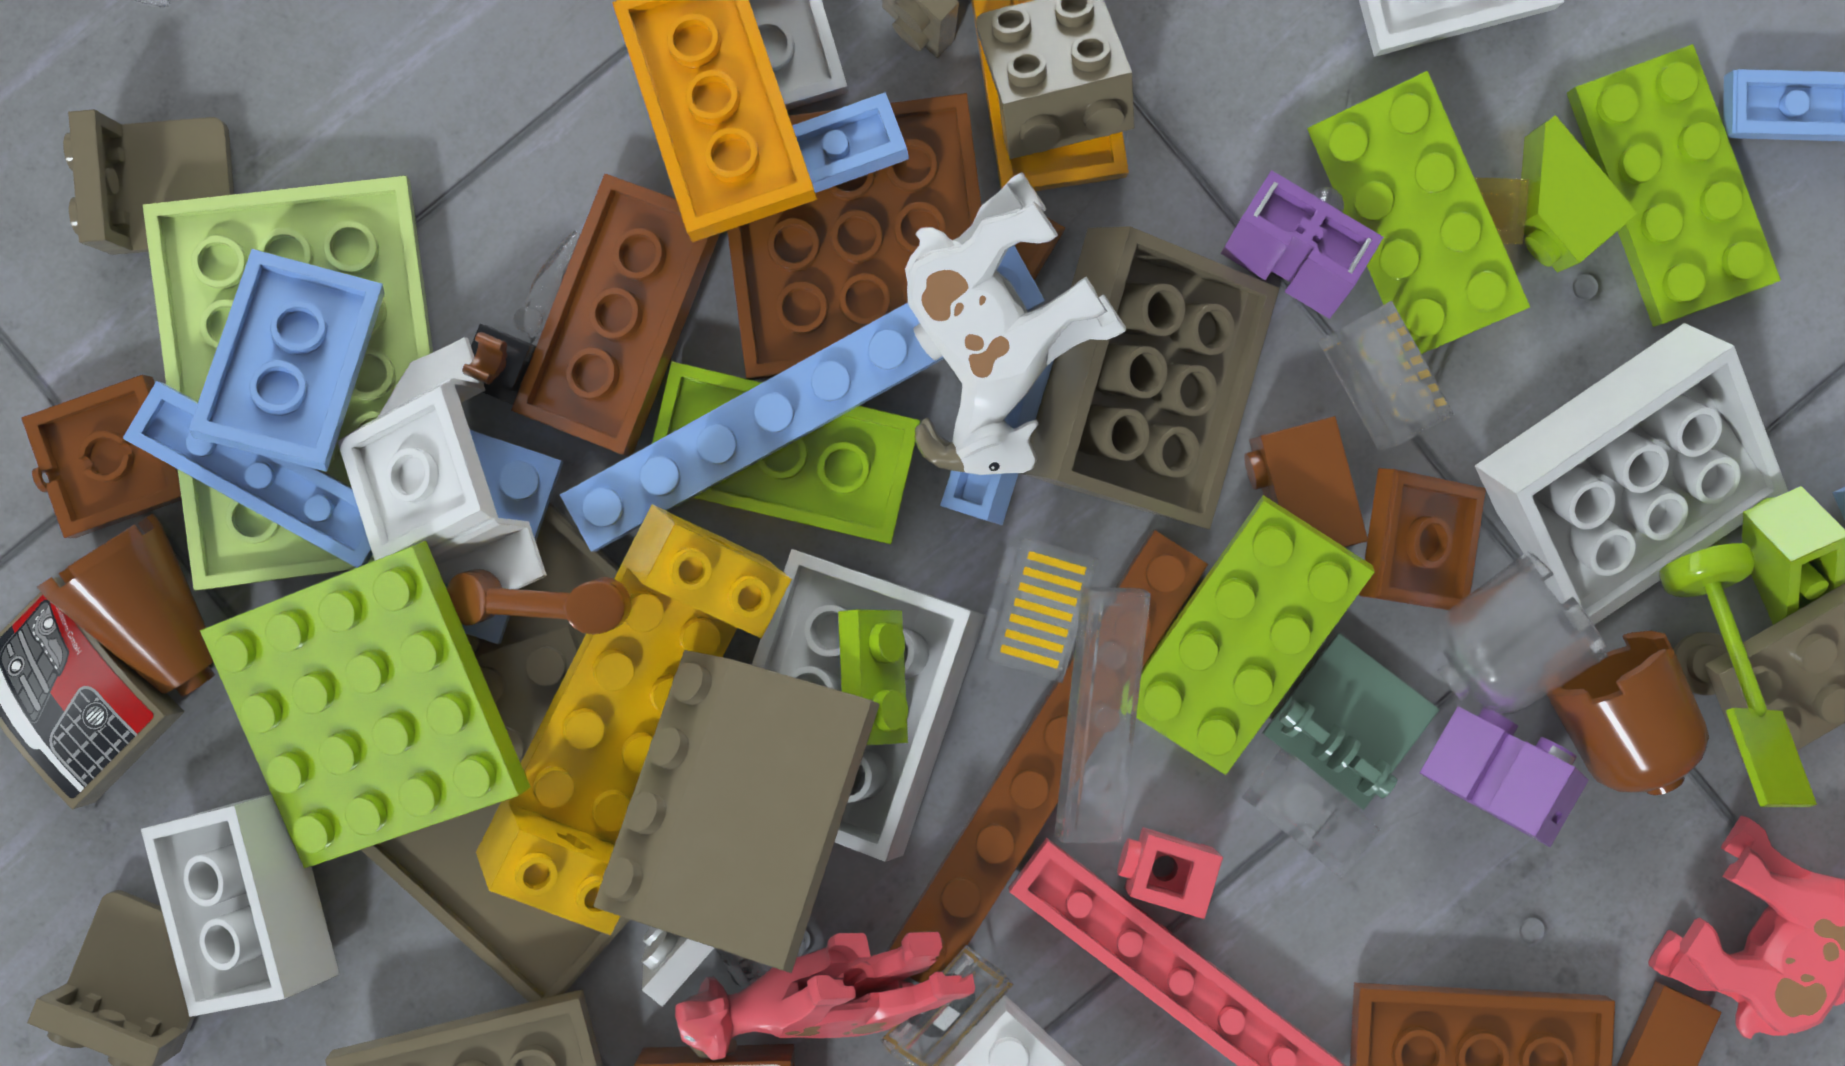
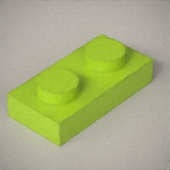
M856 609L838 611L842 692L866 698L880 704L867 745L908 743V704L906 701L904 662L905 637L903 634L902 610Z

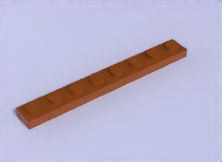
M1152 530L887 948L886 951L901 947V941L908 933L938 932L940 934L942 949L939 956L936 957L937 961L927 971L910 976L916 982L922 983L929 980V976L935 972H943L944 974L964 952L1208 566V563L1156 530Z

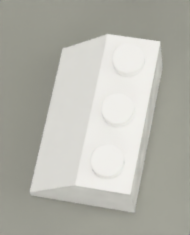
M272 794L239 801L141 829L189 1017L286 999L340 975L312 867L304 869Z

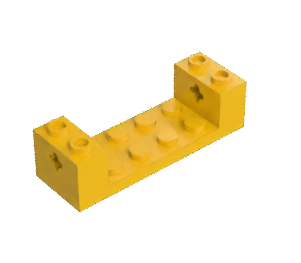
M653 504L614 578L625 586L630 595L631 610L628 618L622 625L606 633L595 635L586 633L521 762L531 787L519 796L500 803L476 850V855L489 891L608 935L612 934L620 916L595 908L593 905L684 650L723 657L737 628L762 639L792 580L765 557Z

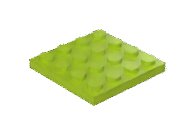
M427 541L200 630L304 869L517 797L531 787Z

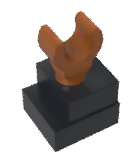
M480 324L471 344L474 359L469 365L464 364L462 372L464 375L483 382L485 387L483 393L513 405L536 346L490 326Z

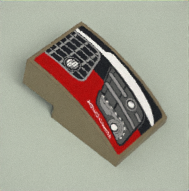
M61 577L54 578L60 588L66 584ZM41 592L0 632V727L27 762L72 810L95 803L185 712L167 693L162 694L48 601Z

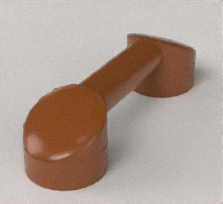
M472 569L455 575L447 586V591L460 622L465 626L486 621L495 615L567 619L571 626L578 631L595 635L606 633L622 625L628 618L631 610V599L627 589L622 583L609 577L593 579L574 588L571 593L505 589L502 588L500 581L491 572L483 569Z

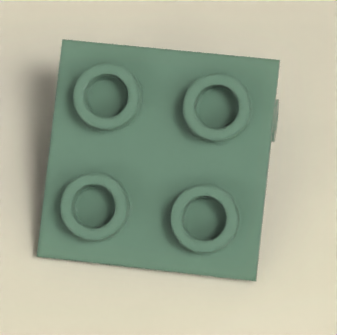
M1337 633L1262 734L1364 810L1375 795L1383 799L1391 793L1398 781L1392 775V772L1440 709L1343 635Z

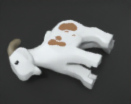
M1022 172L1012 177L998 193L980 207L973 224L960 237L951 240L944 232L933 227L920 228L915 233L920 239V244L910 256L905 268L908 282V305L920 322V324L913 328L915 336L922 348L933 360L936 361L943 356L962 383L961 403L952 442L941 437L932 421L927 417L915 428V441L919 451L925 459L939 468L978 475L1024 473L1033 469L1037 462V455L1030 439L1033 431L1039 425L1038 421H1029L1017 428H1012L1004 419L1024 398L1043 370L1055 358L1089 339L1108 340L1126 331V326L1106 296L1103 294L1098 297L1087 277L1078 281L1069 290L1043 307L1027 312L1025 305L1010 281L997 271L1008 248L1019 242L1038 244L1050 242L1058 236L1056 230L1044 214L1047 208Z

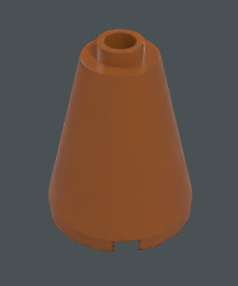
M152 513L138 523L144 531V535L134 524L58 573L66 583L61 588L52 577L37 586V588L48 601L160 693L166 694L176 689L181 697H184L209 681L216 674L209 666L213 663V660L200 630L207 627L163 525Z

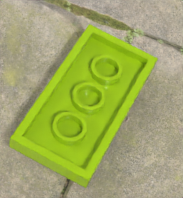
M1694 44L1576 86L1566 93L1589 155L1639 213L1617 232L1653 327L1781 281Z
M1428 71L1307 128L1343 213L1383 236L1381 243L1367 264V268L1388 316L1396 313L1399 320L1392 323L1394 330L1404 327L1407 333L1398 337L1400 344L1411 341L1415 347L1404 352L1407 359L1421 355L1530 308Z
M671 361L652 444L758 386L762 382ZM858 406L694 498L891 545L915 447V428L920 425V420Z
M1263 495L1159 642L1119 707L1226 775L1374 574L1373 565Z

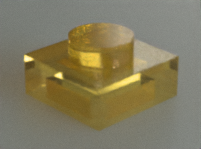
M1474 177L1503 245L1523 246L1529 179Z

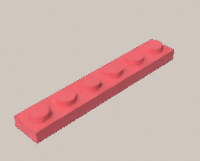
M1047 837L1008 887L1012 895L1237 1066H1346Z

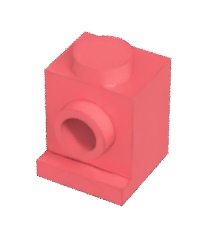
M1142 827L1138 841L1130 838L1126 840L1119 859L1117 874L1127 878L1124 888L1130 897L1205 919L1223 856L1211 846L1197 844ZM1161 856H1169L1174 860L1173 871L1165 877L1154 875L1152 870L1155 860Z

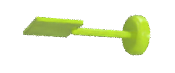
M1745 543L1717 545L1695 551L1666 564L1659 570V578L1662 587L1668 594L1675 597H1695L1705 594L1708 596L1748 708H1730L1725 711L1760 807H1812L1817 805L1783 711L1767 710L1723 590L1741 582L1752 573L1755 560L1750 546Z

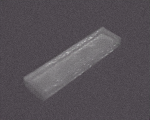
M1082 587L1054 834L1062 843L1122 842L1151 593L1141 588Z

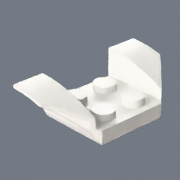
M463 337L444 348L412 361L378 417L357 428L337 442L375 561L427 541L445 584H449L450 580L458 573L472 569H483L495 575L500 581L502 588L519 589L546 577L547 574L529 521L498 518L461 402L485 391L483 382L464 375L462 372L464 364L469 365L474 359L469 339Z

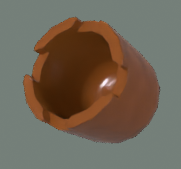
M1652 630L1631 632L1622 636L1627 645L1625 647L1599 655L1595 645H1592L1564 660L1549 673L1548 678L1553 688H1547L1545 692L1588 771L1596 781L1618 792H1647L1649 795L1665 794L1681 786L1685 780L1684 776L1702 760L1707 749L1709 734L1701 711L1666 634Z

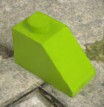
M1554 115L1524 137L1517 226L1527 236L1524 242L1531 255L1544 266H1552L1558 273L1582 262L1639 213L1559 118Z
M1802 486L1780 496L1763 499L1752 508L1743 511L1742 543L1749 545L1753 553L1755 564L1751 576L1773 625L1845 583V529Z

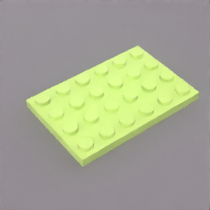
M407 176L143 204L166 384L193 400L199 401L251 249L383 284L385 292L338 440L376 419L410 363L433 353L411 183ZM337 442L328 471L323 472L351 487ZM178 469L194 590H207L342 572L356 568ZM373 555L368 563L375 561Z

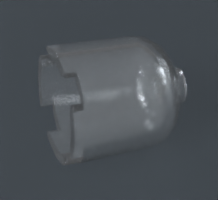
M1529 551L1451 608L1441 620L1437 630L1438 647L1446 664L1437 669V671L1460 702L1471 695L1487 710L1498 714H1514L1531 706L1608 657V654L1603 650L1606 647L1604 640L1574 597H1571L1562 604L1544 582L1554 575L1553 572L1535 554Z

